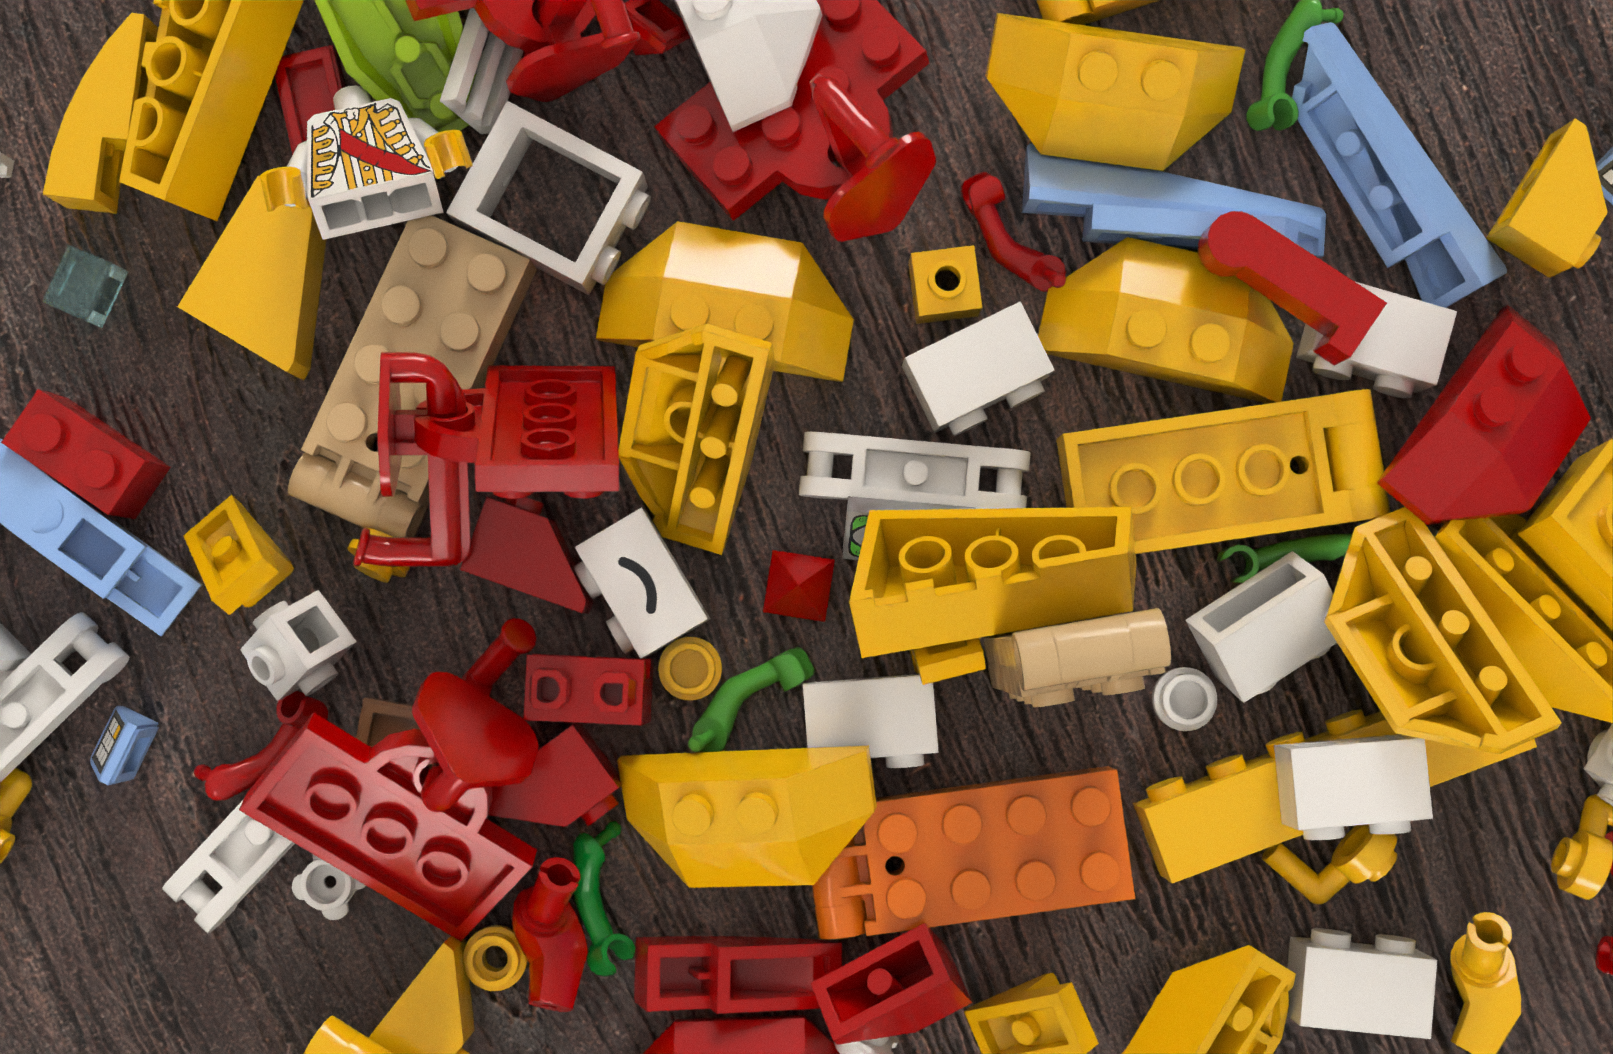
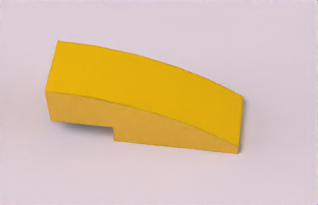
M131 13L107 40L84 74L64 114L51 152L43 195L68 209L117 214L121 185L119 179L134 101L145 97L149 79L146 68L141 66L145 43L156 42L158 27L146 15Z

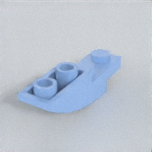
M0 438V523L103 599H109L155 633L163 636L203 584L105 515L99 508L2 444L3 439Z

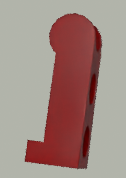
M1230 211L1220 215L1202 233L1198 243L1199 258L1202 265L1209 272L1220 277H1232L1235 275L1238 279L1322 334L1323 337L1313 352L1334 366L1351 358L1387 304V302L1264 222L1243 211Z

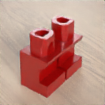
M538 653L527 655L523 719L529 721L640 726L651 722L654 659L604 656L592 658L591 656Z

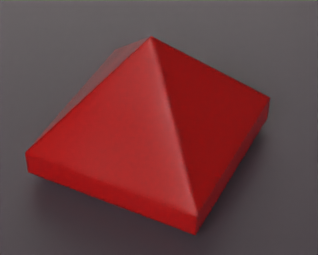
M629 0L624 3L634 32H639L640 39L635 41V45L632 48L635 55L662 54L690 38L682 18L659 0Z
M772 550L763 612L825 622L835 560Z

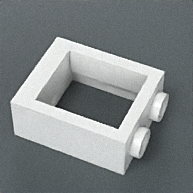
M507 101L446 213L458 227L531 259L536 268L590 295L596 282L605 285L614 272L621 255V251L615 249L626 226L634 230L639 225L648 208L651 196L645 193L648 185L642 171ZM532 140L618 184L576 263L490 218Z

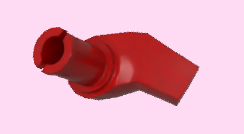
M554 857L542 863L539 869L541 871L538 873L534 886L518 894L513 906L512 926L515 938L529 962L528 1004L552 1011L569 1012L574 1007L588 955V947L581 924L569 902L573 892L576 891L579 885L577 883L580 880L579 870L571 861L565 858Z

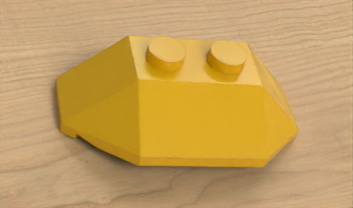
M996 13L985 77L1041 155L1163 171L1232 112L1245 49Z
M677 221L611 274L605 284L596 340L639 347V345L704 324H710L772 343L775 359L773 371L843 382L854 319L802 242Z
M1126 237L1067 276L1064 286L1060 288L1052 286L1048 289L1037 334L1047 355L1268 404L1282 402L1294 345L1271 300L1238 279L1235 275L1232 277H1220L1209 272L1202 265L1198 252Z
M704 324L639 345L634 359L618 453L619 459L636 491L654 514L653 522L661 537L722 555L752 463L775 365L772 343L710 324Z
M1403 507L1354 528L1324 623L1394 733L1501 754L1558 729L1562 722L1422 520L1406 507Z
M1512 514L1479 519L1450 520L1444 523L1436 534L1435 539L1552 708L1613 723V631L1517 534L1527 521L1519 515Z
M869 745L621 755L617 760L627 820L689 888L814 885L877 808Z
M1250 945L1174 971L1155 998L1152 1007L1122 1054H1273L1282 1040L1289 1009L1288 991L1294 986L1296 973Z

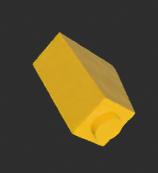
M257 176L177 307L282 370L305 380L311 370L327 239L323 240L308 198L306 199L308 206L306 209L282 205L275 208L272 212H267L260 176Z

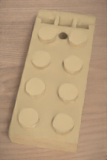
M432 215L407 221L301 448L305 453L298 460L288 484V494L362 528H372L392 537H414L429 505L428 456L402 455L394 497L382 496L378 451L375 452L374 443L378 439L381 352H417L431 355L446 365L457 380L461 390L483 388L488 365L494 364L537 271L531 259ZM399 383L401 410H416V406L426 400V383Z
M1159 608L983 637L992 688L1007 692L1010 699H1016L1017 702L1024 701V704H1032L1033 707H1044L1075 701L1073 688L1081 687L1082 690H1091L1092 693L1102 692V695L1145 689L1143 676L1165 673L1164 667L1169 666L1171 663L1168 630L1164 616Z

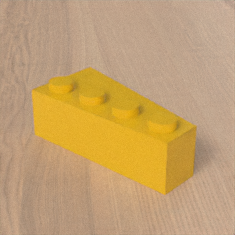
M154 0L153 4L162 8L156 42L145 43L141 66L146 68L149 78L145 97L134 101L119 182L218 221L304 0Z
M1132 507L869 510L849 600L861 657L889 654L1133 611L1136 554Z

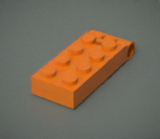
M1104 766L876 797L877 808L817 882L812 885L818 936L820 939H842L863 934L872 936L909 931L923 923H926L930 928L1135 899L1117 769ZM890 857H900L902 859L900 868L895 871L885 868L886 862Z

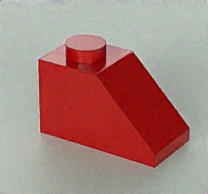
M486 497L471 538L469 554L463 561L460 570L565 608L589 614L593 600L574 570L573 566L576 564L556 522L540 516L544 504L527 497L518 499L505 498L504 503Z
M575 723L538 750L532 773L523 783L493 786V799L488 815L567 827L577 818L581 817L586 825L589 826L619 804L612 793L622 786V783L620 782L619 774L582 723Z
M926 923L911 929L810 983L832 1040L837 1045L916 1033L972 1003L948 947Z

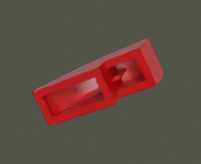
M746 936L636 937L634 1002L646 1012L711 1009L717 1014L820 1009L810 983L842 966V942L836 940Z

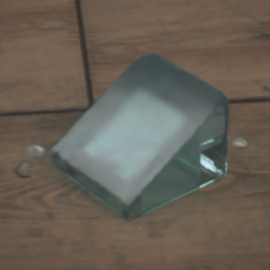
M68 245L42 302L103 328L128 271L109 261Z

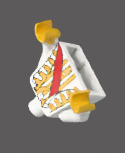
M354 85L341 88L336 92L333 97L335 110L315 114L307 121V140L298 144L287 167L273 168L260 175L267 212H272L275 208L282 205L306 209L308 207L306 199L308 198L321 237L324 240L444 213L435 178L445 177V172H451L458 166H465L467 169L472 167L473 163L460 130L438 132L420 118H408L400 101L389 98L373 102L371 95L363 87Z

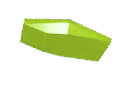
M315 0L346 72L376 101L389 98L400 101L408 118H420L438 132L446 130L461 131L469 126L468 123L440 102L463 31L458 11L414 21L405 0ZM476 74L474 75L466 102L468 101Z

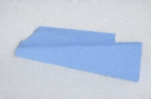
M1330 22L1312 26L1306 30L1303 42L1308 43V50L1302 81L1294 86L1292 95L1298 108L1297 120L1387 268L1405 259L1421 300L1444 308L1451 306L1505 275L1507 268L1338 27Z
M1033 143L1027 145L1022 213L1084 217L1082 242L1117 244L1126 237L1180 249L1198 250V243L1202 233L1220 215L1230 211H1243L1253 215L1318 258L1324 257L1326 213L1320 207L1158 170L1041 155Z

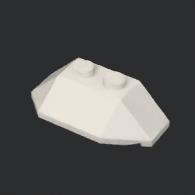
M674 0L733 132L792 106L797 91V82L807 62L822 18L821 8L817 0Z

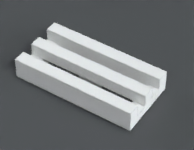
M471 8L440 102L480 134H489L510 95L506 80L515 65L521 60L524 50L507 45L490 32L485 49L482 51L489 30L475 9ZM476 74L468 101L466 102L474 75Z

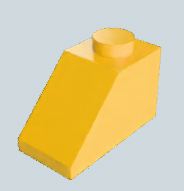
M1575 118L1548 137L1486 237L1492 243L1549 278L1572 267L1579 269L1591 258L1602 238L1595 232L1608 213L1587 127L1584 123Z
M450 936L440 946L368 1038L393 1054H470L462 1048L475 1031L470 980L465 973L463 964V952L466 946L464 939L459 941Z

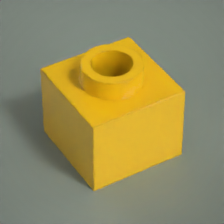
M974 245L911 253L908 265L916 324L977 317L983 307ZM948 270L953 272L958 278V287L951 291L940 289L935 282V275L940 271Z

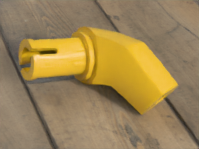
M1483 912L1473 917V924L1469 922L1467 925V934L1460 937L1454 943L1451 950V971L1464 1004L1450 1041L1471 1054H1497L1521 1015V994L1515 959L1508 948V944H1510L1512 939V930L1502 916Z

